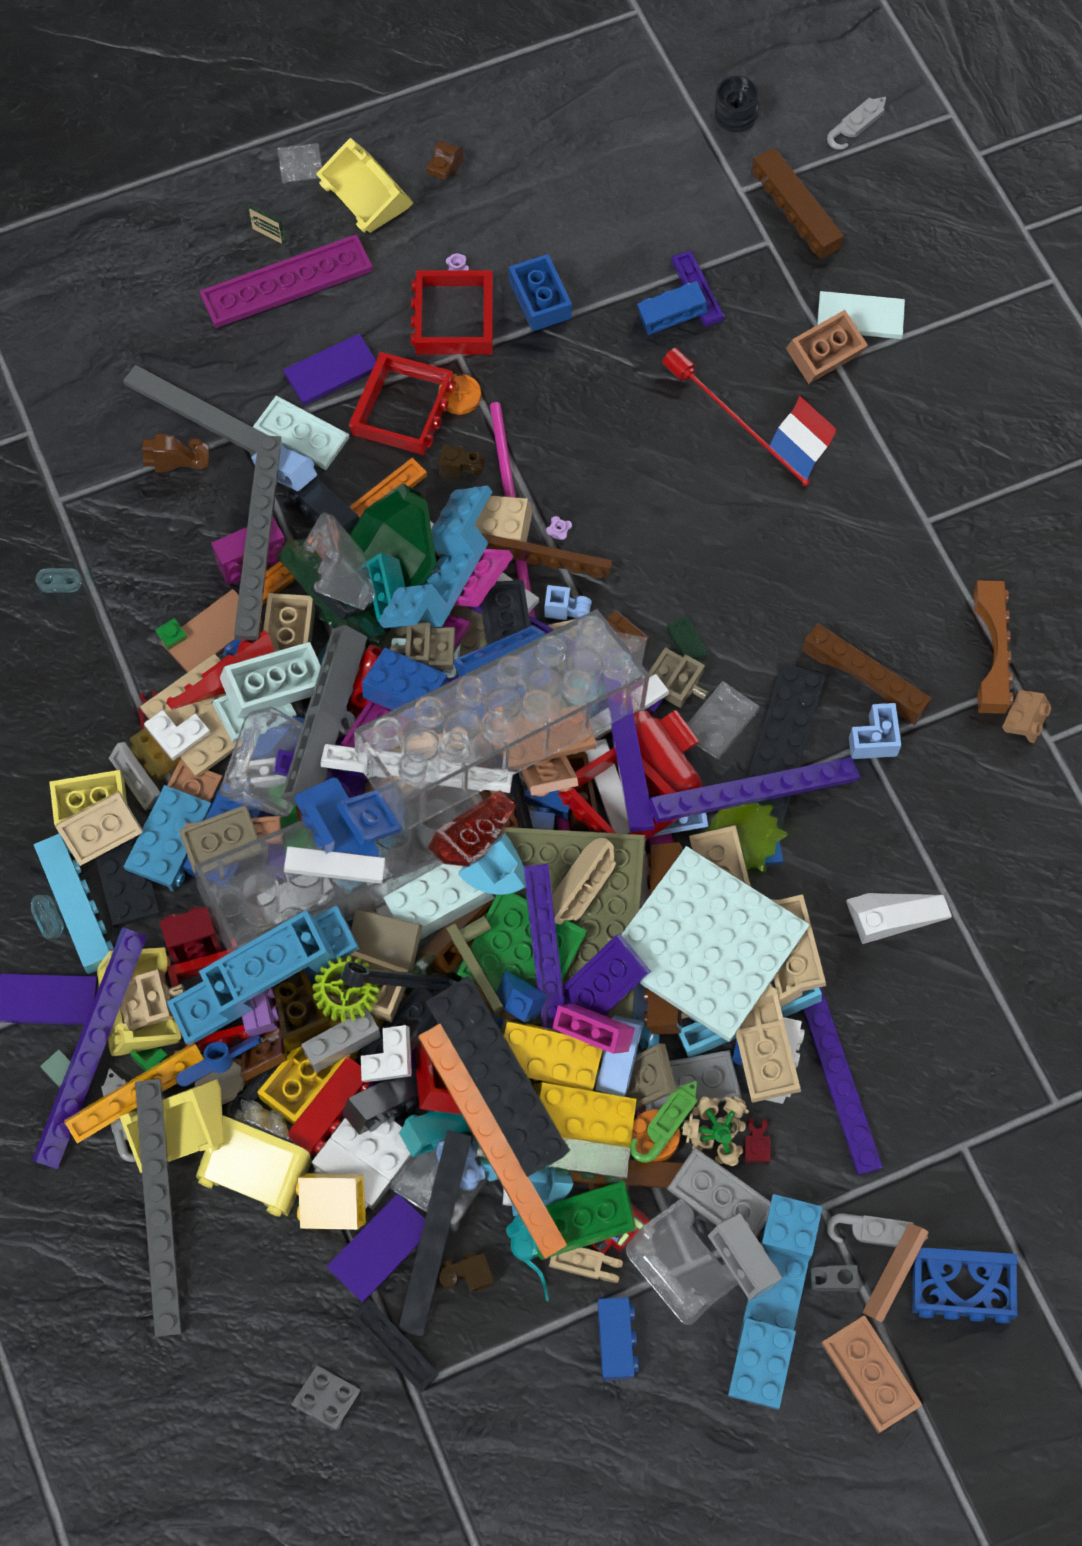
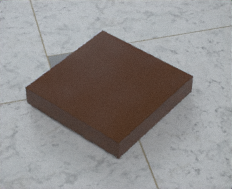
M280 1026L277 1030L261 1035V1042L242 1053L241 1076L245 1081L287 1060L288 1052L285 1053Z

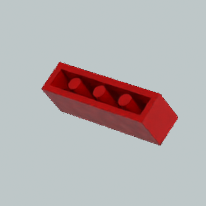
M347 1056L286 1134L290 1141L308 1151L311 1157L315 1153L318 1154L327 1143L325 1140L330 1133L333 1134L342 1123L341 1119L344 1117L342 1111L348 1098L372 1086L373 1082L362 1081L361 1066Z

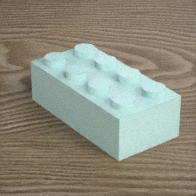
M308 642L225 666L220 680L234 714L239 719L312 697L321 666L311 643Z
M467 850L383 898L395 919L423 925L420 935L421 940L493 900L495 897L493 894L475 889L458 875L461 868L469 860L473 859V856Z

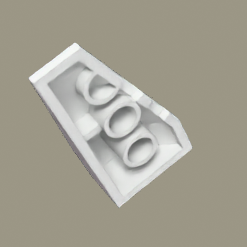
M868 893L846 900L862 944L952 917L944 895Z

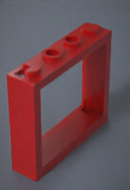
M416 270V279H412V292H416V297L411 299L412 310H415V315H411V328H415V333H411V345H415L416 355L492 354V270ZM423 286H484V337H422Z
M380 352L350 420L349 426L352 435L425 455L427 449L431 448L433 444L435 429L438 430L440 427L441 415L448 408V398L456 389L453 371ZM389 371L442 385L420 439L366 425Z
M615 747L575 772L578 786L572 787L569 791L558 792V796L562 799V804L567 805L573 811L574 816L579 821L585 823L590 832L617 834L576 791L577 788L617 763ZM642 758L648 792L653 797L676 793ZM653 816L654 830L629 832L627 834L645 835L646 840H648L678 819L656 823Z
M240 947L167 967L171 986H178L181 980L199 976L200 970ZM272 998L273 1005L277 1006L276 999ZM244 1025L209 1034L195 1042L200 1053L204 1054L205 1048L211 1043L223 1042L229 1047L232 1045V1042L244 1041L252 1036H249L245 1032Z

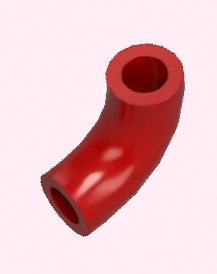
M375 645L368 646L361 657L359 672L352 686L351 699L353 704L358 707H365L369 701L363 698L362 682L383 651Z

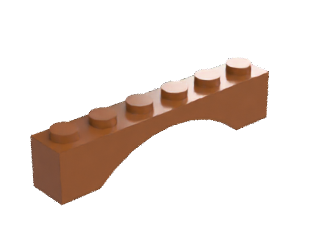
M977 580L973 590L974 611L988 628L994 650L991 671L981 682L977 691L978 713L1005 714L1008 707L1012 706L1013 692H1009V685L1012 683V672L1008 671V664L1011 663V651L1007 650V644L1010 643V630H1007L1006 623H1009V610H1006L1005 604L1008 603L1009 593L1008 590H1005V581Z

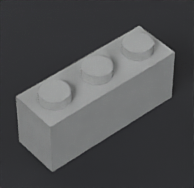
M364 1010V1018L357 1014L355 1015V1022H352L350 1017L345 1023L341 1022L301 1044L315 1073L381 1038L379 1028L370 1012Z
M741 1214L717 1225L708 1235L749 1301L772 1289L782 1279L778 1268L771 1262L763 1245L758 1242L751 1231L750 1225L743 1219Z

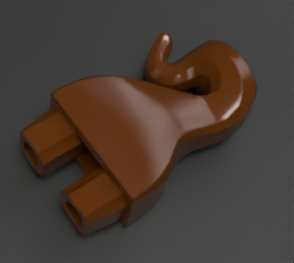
M156 434L155 439L143 438V466L155 467V472L161 473L179 467L208 469L209 445L201 442L200 439H190L188 444L193 450L191 451L182 442L169 435Z

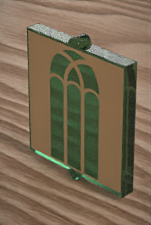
M250 205L248 209L252 229L283 244L285 242V231L283 230L282 220Z

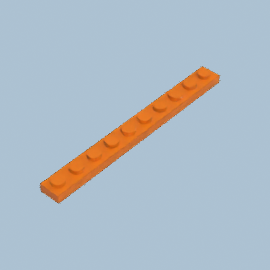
M411 458L352 504L350 508L360 518L366 508L402 483L413 488L427 477V472ZM323 527L266 572L262 606L267 602L268 593L278 594L341 543L337 539H331Z
M441 1024L419 1035L418 1038L543 1258L545 1259L567 1246Z

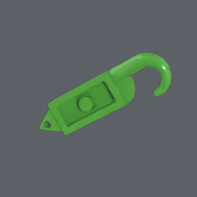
M697 1081L682 1087L677 1086L676 1092L669 1096L648 1126L647 1133L655 1144L648 1153L640 1154L636 1150L637 1139L634 1138L632 1140L630 1152L635 1160L647 1163L658 1157L698 1101L696 1099Z

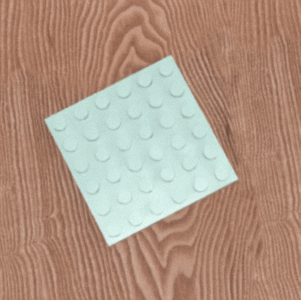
M686 846L622 933V936L652 971L640 984L730 1042L809 928V924Z

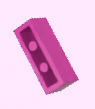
M576 1004L558 1005L552 1029L612 1054L629 1052L635 1030L634 1027Z

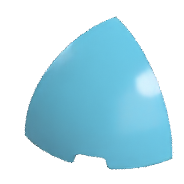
M506 833L483 848L478 856L469 860L458 872V875L470 886L489 894H509L525 887L523 864Z
M558 1160L528 1177L544 1206L562 1201L573 1186L569 1172ZM512 1205L513 1216H517L518 1212L514 1205Z

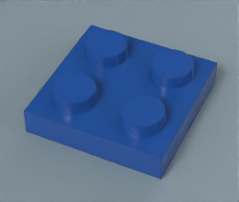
M379 790L340 801L337 805L339 812L361 846L398 834L403 828Z

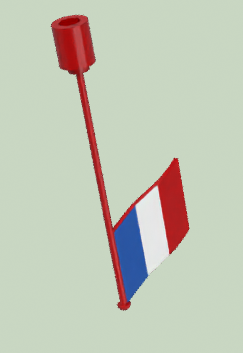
M677 347L666 354L662 364L680 381L691 378L803 483L802 486L809 485L808 477L811 470L830 445L836 428L799 395L794 409L779 426L769 446L694 376L695 364Z

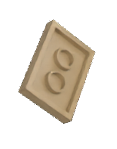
M120 791L56 823L57 830L79 866L143 832Z

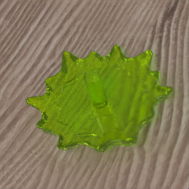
M757 802L719 810V813L711 817L710 827L705 831L709 832L736 825L746 870L756 867L762 872L766 871V857L774 855L776 843L787 836V832L777 827L778 819L770 816L772 805L761 806Z

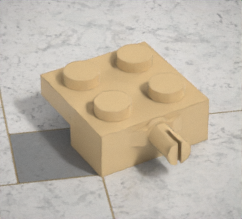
M158 969L135 976V979L130 980L120 1006L124 1023H127L128 1029L133 1032L173 1019L174 1017L167 1001L185 992L183 984L169 988L164 972Z

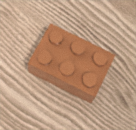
M843 310L792 339L786 350L807 383L810 384L861 355L868 345L846 310Z

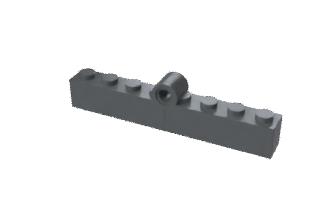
M347 625L332 629L282 791L281 798L296 805L295 795L326 780L328 768L321 767V758L325 744L335 745L338 737L347 735L356 721L354 715L347 711L346 706L353 692L352 686L359 672L361 656L366 649L367 636Z

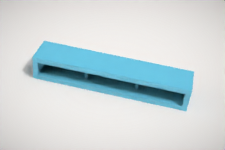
M59 833L33 845L83 967L89 975L98 970L101 961L109 951L114 950L111 941L106 942L104 934H107L103 921H97L95 914L99 913L94 900L89 901L87 894L90 893L86 880L81 881L78 875L82 870L76 859L72 861L71 851Z
M815 988L802 991V996L781 1007L783 1017L821 1002L822 993L820 989ZM698 1021L683 1027L682 1033H678L687 1057H694L728 1042ZM735 1033V1035L733 1036V1038H732L731 1040L737 1038V1037H736V1033Z

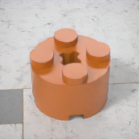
M659 1110L645 1111L633 1122L631 1142L634 1138L637 1139L636 1150L640 1154L648 1153L655 1144L649 1138L647 1129ZM679 1128L653 1161L667 1162L672 1158L680 1140Z

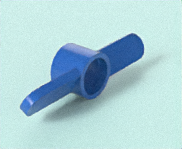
M252 1036L230 1049L223 1042L209 1044L204 1050V1060L177 1075L178 1085L186 1087L212 1072H226L232 1066V1058L261 1042L260 1036Z

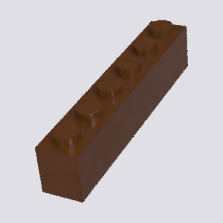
M775 147L754 157L752 166L753 176L759 179L765 192L773 197L776 206L783 210L787 220L797 228L798 234L807 241L811 251L822 259L841 249L844 238L843 234Z

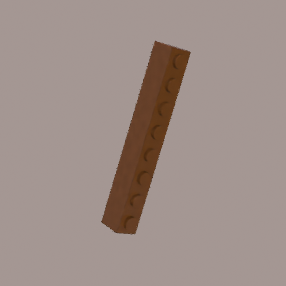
M680 842L651 844V853L647 855L648 867H651V875H647V887L650 890V895L682 853L683 848ZM645 988L644 999L645 1003H648V1010L644 1012V1025L649 1028L652 1035L682 1033V1011L648 988Z

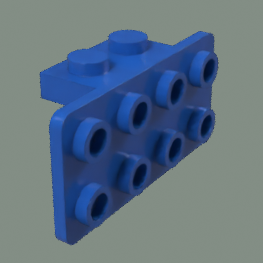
M331 778L295 795V803L302 813L303 823L307 829H311L313 840L318 849L321 848L326 854L338 852L379 857V850L375 843L371 842L361 846L337 808L339 802L349 798L337 778Z

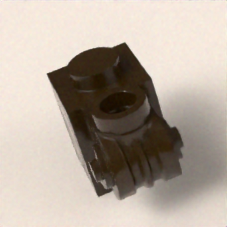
M442 445L438 463L439 477L461 480L463 470H467L471 475H480L483 472L485 457L476 451L465 452L462 447Z
M477 1251L464 1256V1260L455 1263L454 1260L441 1263L439 1281L444 1289H454L458 1283L457 1279L466 1281L470 1294L494 1286L484 1253L478 1254Z

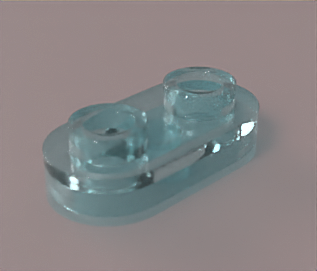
M71 568L42 569L37 573L35 579L38 588L43 592L70 593L77 591L82 585L79 572Z
M48 895L34 896L31 901V912L42 935L46 939L60 937L64 924L51 897Z

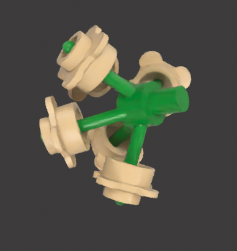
M707 1096L702 1097L698 1100L697 1107L692 1110L693 1114H690V1120H684V1125L681 1126L683 1130L682 1135H687L686 1143H689V1138L692 1140V1149L697 1148L700 1151L712 1149L714 1139L722 1143L717 1149L716 1163L735 1166L739 1162L738 1157L743 1153V1149L741 1146H736L731 1140L739 1131H744L746 1128L745 1122L739 1119L743 1113L748 1114L749 1112L746 1109V1102L740 1097L732 1096V1098L725 1096L726 1104L724 1110L728 1114L716 1119L715 1115L718 1113L717 1105L720 1102L719 1099H710ZM693 1115H700L703 1120L711 1119L714 1124L712 1129L705 1125L699 1127L700 1120L692 1119Z

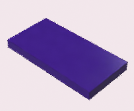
M357 334L283 369V372L304 406L371 374L376 359L360 334Z
M619 933L563 986L564 1005L576 1004L605 1016L652 971L621 933Z
M0 974V1023L85 1025L96 997L98 978L95 976Z
M397 1193L326 1267L364 1303L419 1246L425 1219Z

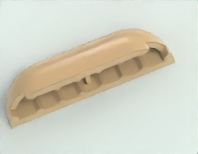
M598 838L588 844L554 891L552 900L555 923L562 924L564 920L571 921L580 918L612 873L616 862L614 861V846L609 840Z

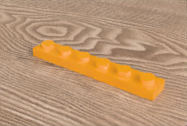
M195 1043L187 1046L67 1118L64 1122L75 1141L79 1143L119 1119L120 1116L137 1108L136 1081L161 1079L163 1092L177 1084V1075L180 1072L204 1060Z

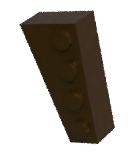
M304 969L273 986L285 1053L301 1047V1044L330 1029L329 1019L323 1014L324 1009H318L317 1007L318 1001L314 1000L313 997L315 991Z

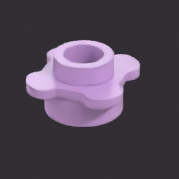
M453 254L446 259V264L449 265L448 270H469V267L466 265V256Z
M558 516L553 517L550 527L546 529L547 534L558 540L566 539L568 530L572 528V523L570 521H563Z

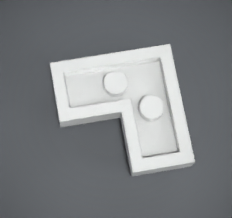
M163 710L144 723L145 728L172 761L210 734V730L196 713L177 727Z
M404 1025L383 1028L384 1053L361 1056V1076L364 1082L411 1076L409 1027Z

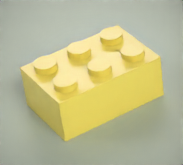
M120 770L50 782L55 827L56 823L117 791H120L127 803L125 782Z

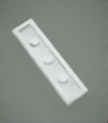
M287 847L284 872L382 884L385 858L338 852L326 854L321 850Z

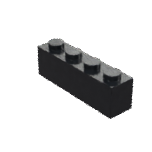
M316 477L299 491L287 487L288 499L294 505L297 503L306 516L310 515L319 528L324 527L331 539H337L343 545L358 522L359 515Z
M416 1066L411 1067V1076L387 1079L348 1098L342 1114L359 1135L367 1131L372 1132L381 1124L387 1121L392 1122L399 1115L405 1112L410 1113L420 1105Z

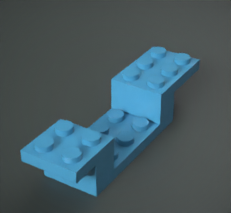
M489 486L457 489L452 492L450 499L442 509L438 520L431 530L434 549L441 558L437 561V565L428 577L425 585L401 587L394 592L390 603L384 609L383 615L379 620L383 628L407 627L430 622L431 627L443 626L488 545L487 540L475 526V522L492 494Z
M337 905L316 917L305 910L200 970L199 973L203 982L167 1001L185 1043L190 1046L252 1011L253 1008L249 1000L306 967H310L318 973L321 967H329V960L336 963L338 957L343 959L360 948Z
M775 1194L772 1195L760 1243L763 1245L771 1262L778 1268L782 1279L772 1289L750 1301L749 1299L747 1300L728 1397L777 1410L780 1408L796 1334L794 1327L808 1262L813 1254L822 1212L821 1206Z

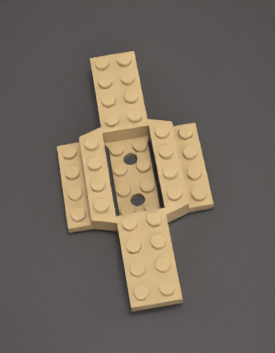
M736 825L689 836L693 851L750 886ZM803 895L772 900L808 923L809 928L774 977L775 988L772 987L771 983L736 1032L752 1103L801 1092L781 1007L802 996V991L826 986ZM682 1011V1019L690 1017Z

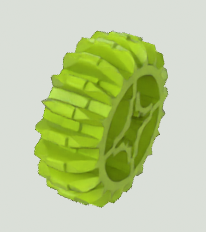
M347 956L346 962H342V958L338 957V963L335 965L329 960V969L321 967L320 971L323 975H316L315 980L318 983L313 984V990L316 991L313 997L314 1000L318 1001V1009L324 1008L323 1014L325 1016L332 1013L331 1018L333 1021H336L341 1016L342 1023L347 1021V1017H351L352 1022H355V1015L357 1014L364 1018V1010L368 1012L373 1010L370 1003H378V998L375 995L380 994V988L376 987L379 984L366 983L367 986L361 988L350 986L345 998L343 990H345L347 984L341 979L338 981L331 980L342 974L345 964L352 962V958ZM357 958L355 962L361 964V959ZM368 963L363 964L366 968H370ZM326 993H332L333 996L340 997L341 1006L333 1003ZM362 997L360 1001L350 1005L354 998Z

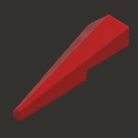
M266 630L262 631L258 640L252 644L246 642L243 645L244 650L222 659L201 674L202 679L193 686L191 684L184 686L185 692L172 698L170 696L167 698L166 704L171 710L226 693L220 680L224 667L275 652L269 634Z

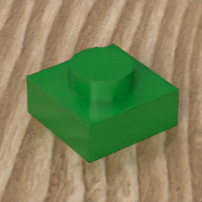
M175 618L155 630L168 650L188 639Z

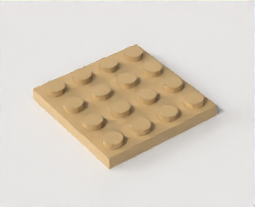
M213 654L140 706L148 719H151L163 710L176 727L196 713L210 730L208 736L179 756L196 778L249 741V737L233 743L212 705L213 700L225 696L226 693L171 710L166 704L167 698L170 696L173 698L185 692L184 686L187 684L193 686L202 679L201 674L220 662L221 660L216 654Z

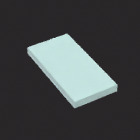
M820 291L817 325L846 310L861 335L902 339L905 299Z
M275 396L253 426V428L268 436H281L282 446L291 451L294 450L300 455L308 456L315 465L324 470H327L349 439L348 433L278 396Z

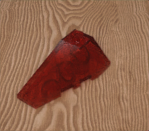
M499 790L436 830L428 849L443 864L469 867L487 854L515 810L516 805Z

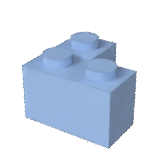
M873 704L869 713L870 726L852 727L849 745L852 759L895 757L901 748L896 704Z

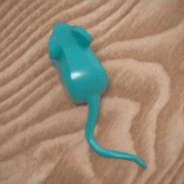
M518 1214L506 1228V1234L511 1238L512 1253L517 1259L524 1261L537 1272L543 1284L546 1301H549L544 1275L531 1261L538 1256L536 1244Z

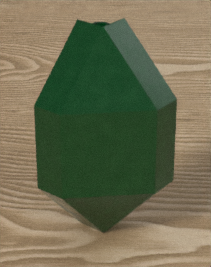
M402 483L366 508L334 558L328 579L363 567L366 569L365 563L379 553H383L399 559L405 587L424 585L437 563L428 505L423 494ZM323 601L318 615L319 619L337 628L347 625L356 631L380 624L377 622L375 609L341 620Z

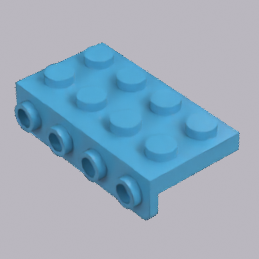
M164 785L142 829L143 832L139 835L124 865V869L168 886L169 890L174 892L177 886L180 887L185 879L184 865L188 858L179 830L185 828V823H197L206 820L212 804Z

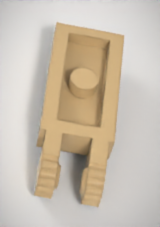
M581 1247L551 1257L549 1267L597 1280L600 1278L604 1281L618 1283L619 1276L600 1271L602 1263L615 1268H621L623 1261L605 1256L604 1253Z

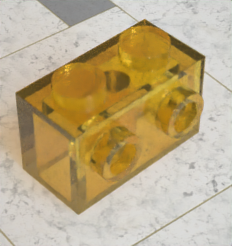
M146 728L129 739L132 745L130 750L136 759L142 758L146 763L143 766L149 775L153 776L155 774L159 780L173 772L181 760L178 757L172 761Z

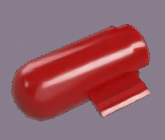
M646 710L633 713L641 757L675 792L701 788L702 781L699 774L683 754L696 745L699 740L677 710L661 720L653 718Z

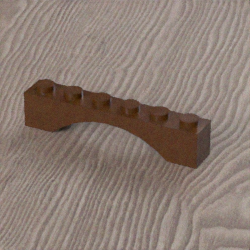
M819 623L816 624L805 638L802 648L804 653L821 664L838 668L859 679L880 695L888 704L895 703L897 714L914 726L928 709L932 699L930 696Z

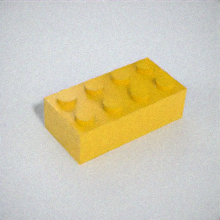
M503 1019L501 1031L528 1078L593 1091L602 1049L554 1029Z
M543 1082L533 1084L564 1140L618 1150L630 1149L636 1099Z

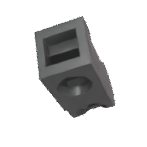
M857 1265L811 1268L812 1290L821 1292H858Z

